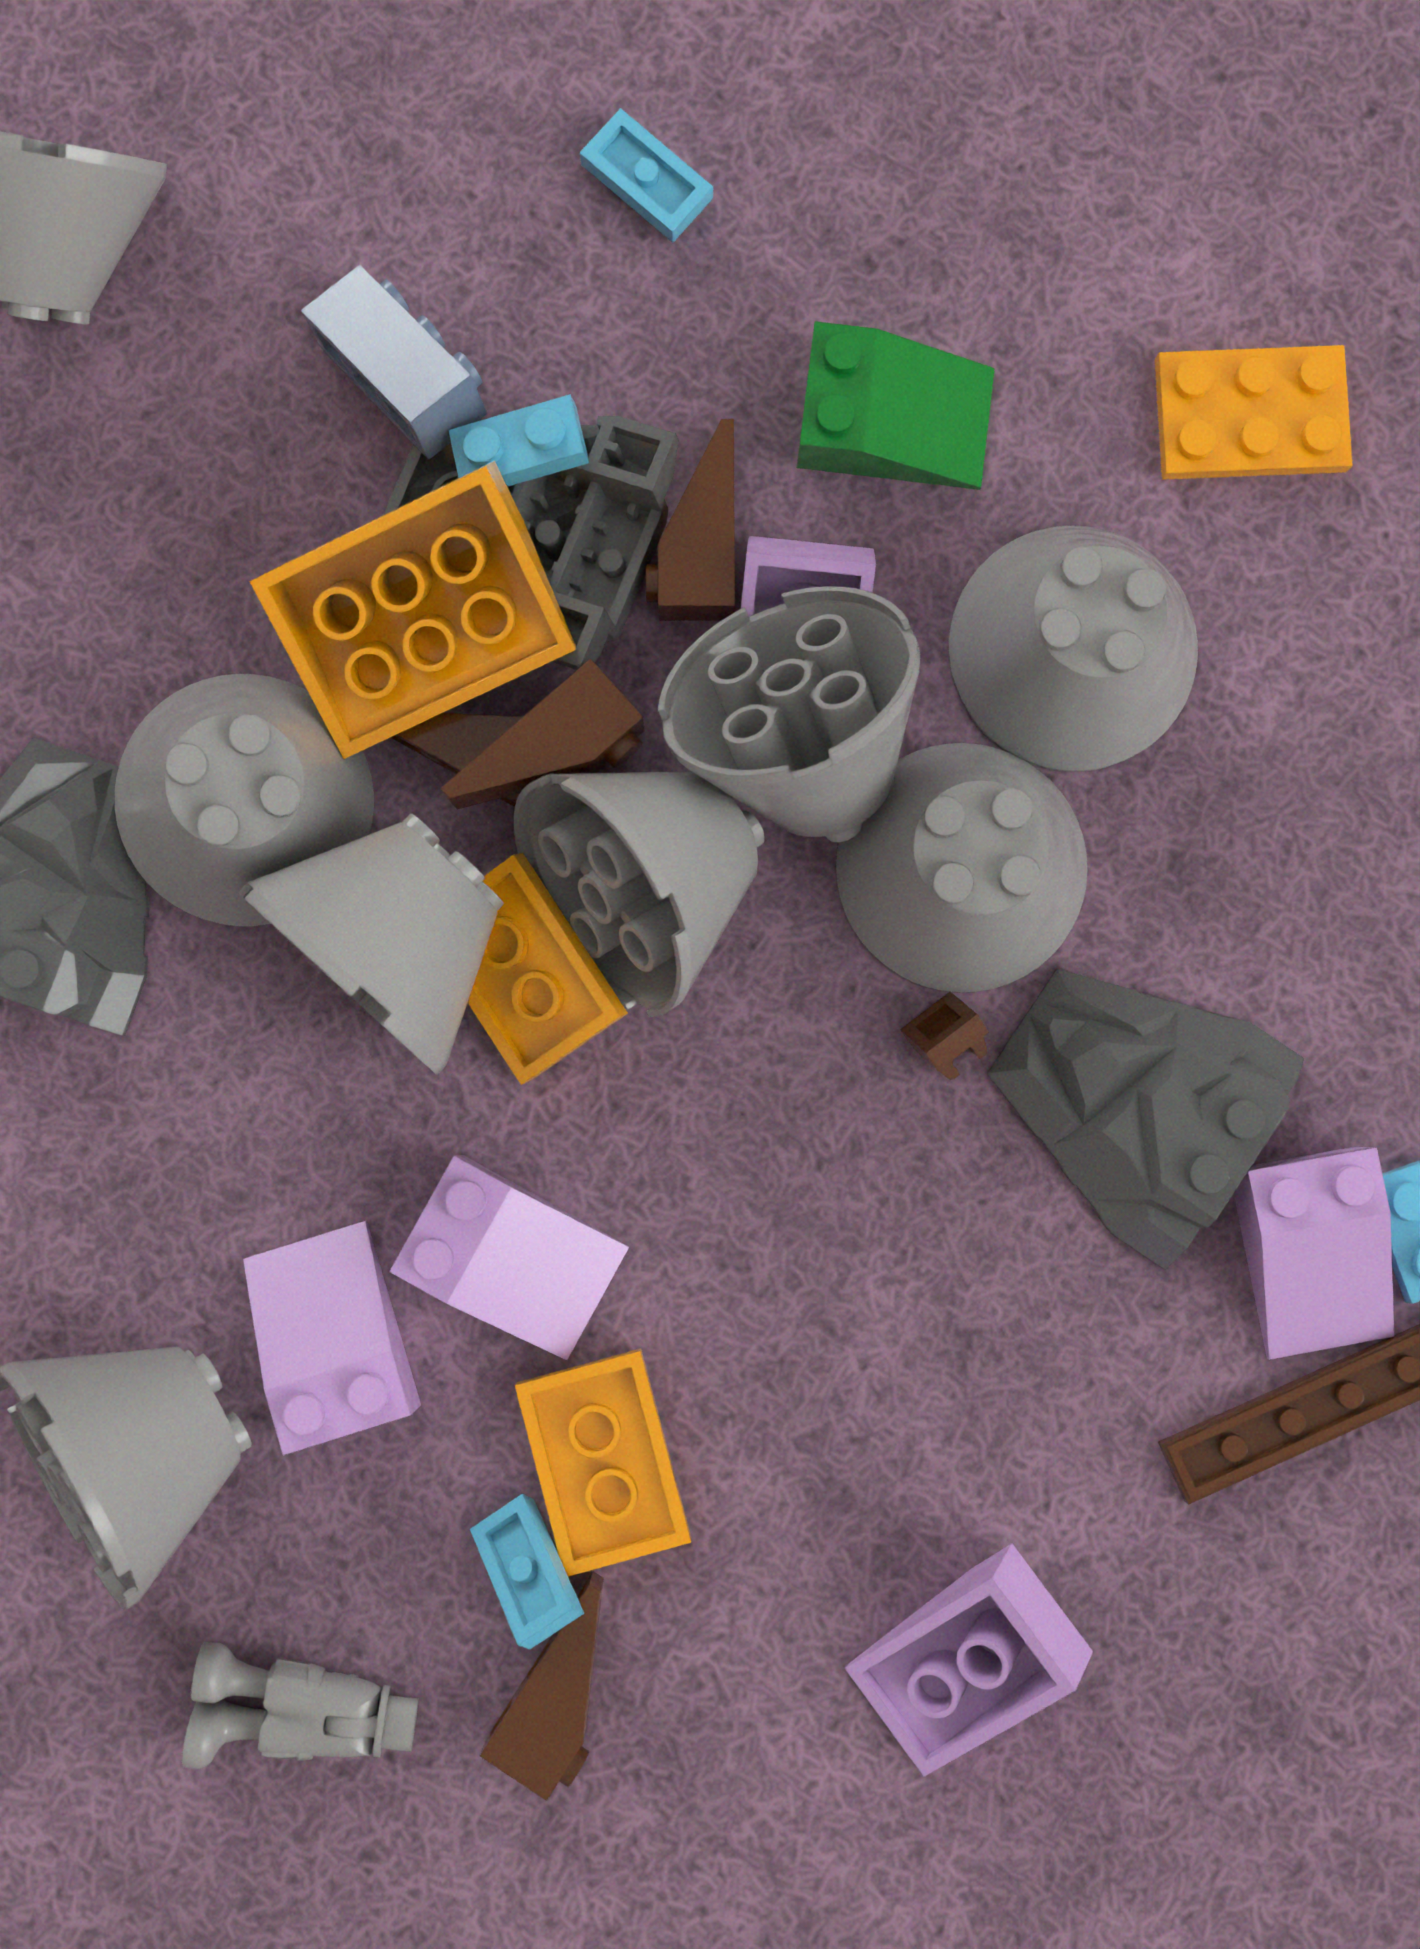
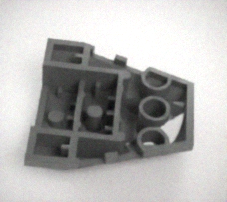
M598 416L597 425H581L589 459L588 464L508 486L576 646L575 651L551 662L578 670L590 658L595 662L600 657L605 642L615 641L621 635L645 577L646 564H650L667 523L669 509L664 498L674 476L679 443L676 433L620 416ZM451 443L430 460L413 444L384 514L458 479Z
M33 737L0 778V996L50 1014L67 1017L125 1036L147 978L148 956H144L145 917H149L150 897L146 896L147 882L129 858L117 826L115 783L118 766Z
M1056 969L987 1072V1075L1035 1137H1039L1061 1165L1062 1172L1072 1185L1078 1187L1099 1214L1098 1218L1107 1230L1116 1238L1166 1270L1189 1247L1201 1227L1209 1228L1216 1221L1283 1119L1290 1105L1287 1095L1298 1080L1304 1058L1250 1022L1194 1008L1190 1005L1169 1001L1115 984Z

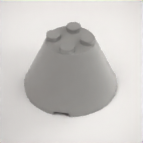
M0 131V301H2V308L8 310V315L48 321L49 308H51L52 319L90 324V314L166 179L167 164L82 146L23 137V135Z
M1057 526L1033 531L1016 538L994 552L979 566L963 589L955 607L950 625L948 656L953 682L956 685L962 702L971 715L970 718L993 743L1002 750L1035 766L1058 771L1082 772L1110 767L1144 751L1169 729L1183 709L1193 686L1198 660V639L1192 610L1184 592L1169 570L1154 555L1130 539L1110 531L1086 526Z
M834 586L793 590L781 593L784 604L766 609L750 617L746 608L731 614L706 631L683 653L668 675L659 699L658 712L663 720V737L672 754L682 765L784 830L805 837L826 836L832 842L847 841L855 837L861 830L862 822L867 820L881 807L895 783V770L919 674L920 650L907 617L892 602L879 595L856 588Z
M230 674L204 679L180 689L159 703L143 719L128 741L120 760L115 783V814L120 837L129 858L145 881L159 895L179 909L204 920L237 927L272 925L238 893L246 883L369 835L374 813L372 777L363 750L343 759L307 690L281 679L256 674Z
M970 743L942 744L915 751L898 759L894 775L895 783L891 787L884 803L872 816L862 822L861 830L855 837L838 843L836 857L837 886L841 904L851 928L865 948L880 962L900 975V977L926 988L956 993L980 992L1010 984L1028 975L1048 960L1062 945L1078 918L1084 900L1088 871L1087 853L1079 822L1068 801L1054 783L1036 767L1009 752L990 746Z
M692 771L550 774L542 776L526 785L517 798L514 810V835L518 854L523 853L531 866L533 865L535 872L624 1008L628 1010L638 1004L649 1008L647 1010L649 1017H657L678 1006L686 997L756 876L758 869L757 847L764 843L765 838L757 818L748 811H741L729 794Z
M410 813L402 823H397L246 883L238 893L436 1075L447 1065L497 916V911L504 904L499 896L482 882L485 877L464 856L457 851L450 855L438 844L440 839L419 818Z
M180 1347L17 1361L2 1365L0 1367V1391L11 1386L16 1393L19 1403L7 1410L34 1467L75 1541L79 1543L84 1540L89 1552L98 1565L93 1569L102 1584L124 1610L129 1609L141 1600L241 1460L240 1453L252 1446L250 1437L238 1416L234 1412L225 1415L214 1394L222 1389V1383L214 1366L205 1354L195 1357L190 1350L184 1351Z

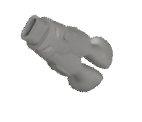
M203 1642L197 1656L193 1674L191 1700L196 1701V1704L190 1716L185 1735L182 1765L189 1769H202L212 1762L223 1744L238 1740H258V1750L262 1752L261 1756L275 1759H296V1761L310 1760L313 1756L364 1757L371 1755L372 1750L373 1758H380L382 1749L411 1752L419 1698L390 1695L391 1686L384 1684L381 1687L354 1674L326 1672V1668L315 1663L309 1664L278 1658L276 1663L272 1664L270 1670L259 1668L238 1660L231 1650L221 1642ZM229 1696L264 1699L265 1709L241 1706L222 1699Z

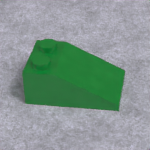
M815 321L797 468L980 490L995 368L877 328Z

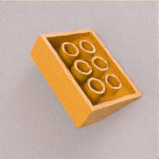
M495 461L249 581L343 759L576 650L575 643L527 527Z

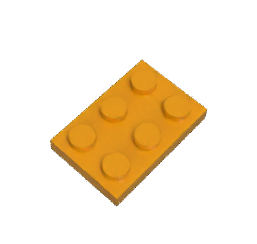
M1344 345L1159 352L1155 358L1162 480L1343 473L1353 466Z
M519 853L513 854L487 873L482 881L499 896L504 904L497 911L468 1004L519 1083L523 1085L627 1015L628 1012L525 855Z
M641 1348L523 1380L515 1384L558 1554L568 1577L691 1543L690 1530Z

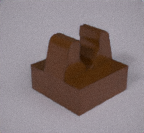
M952 992L947 993L900 1029L914 1050L950 1080L960 1075L957 1068L953 1065V1060L964 1051L969 1049L979 1059L987 1054L984 1036L989 1031L978 1014Z

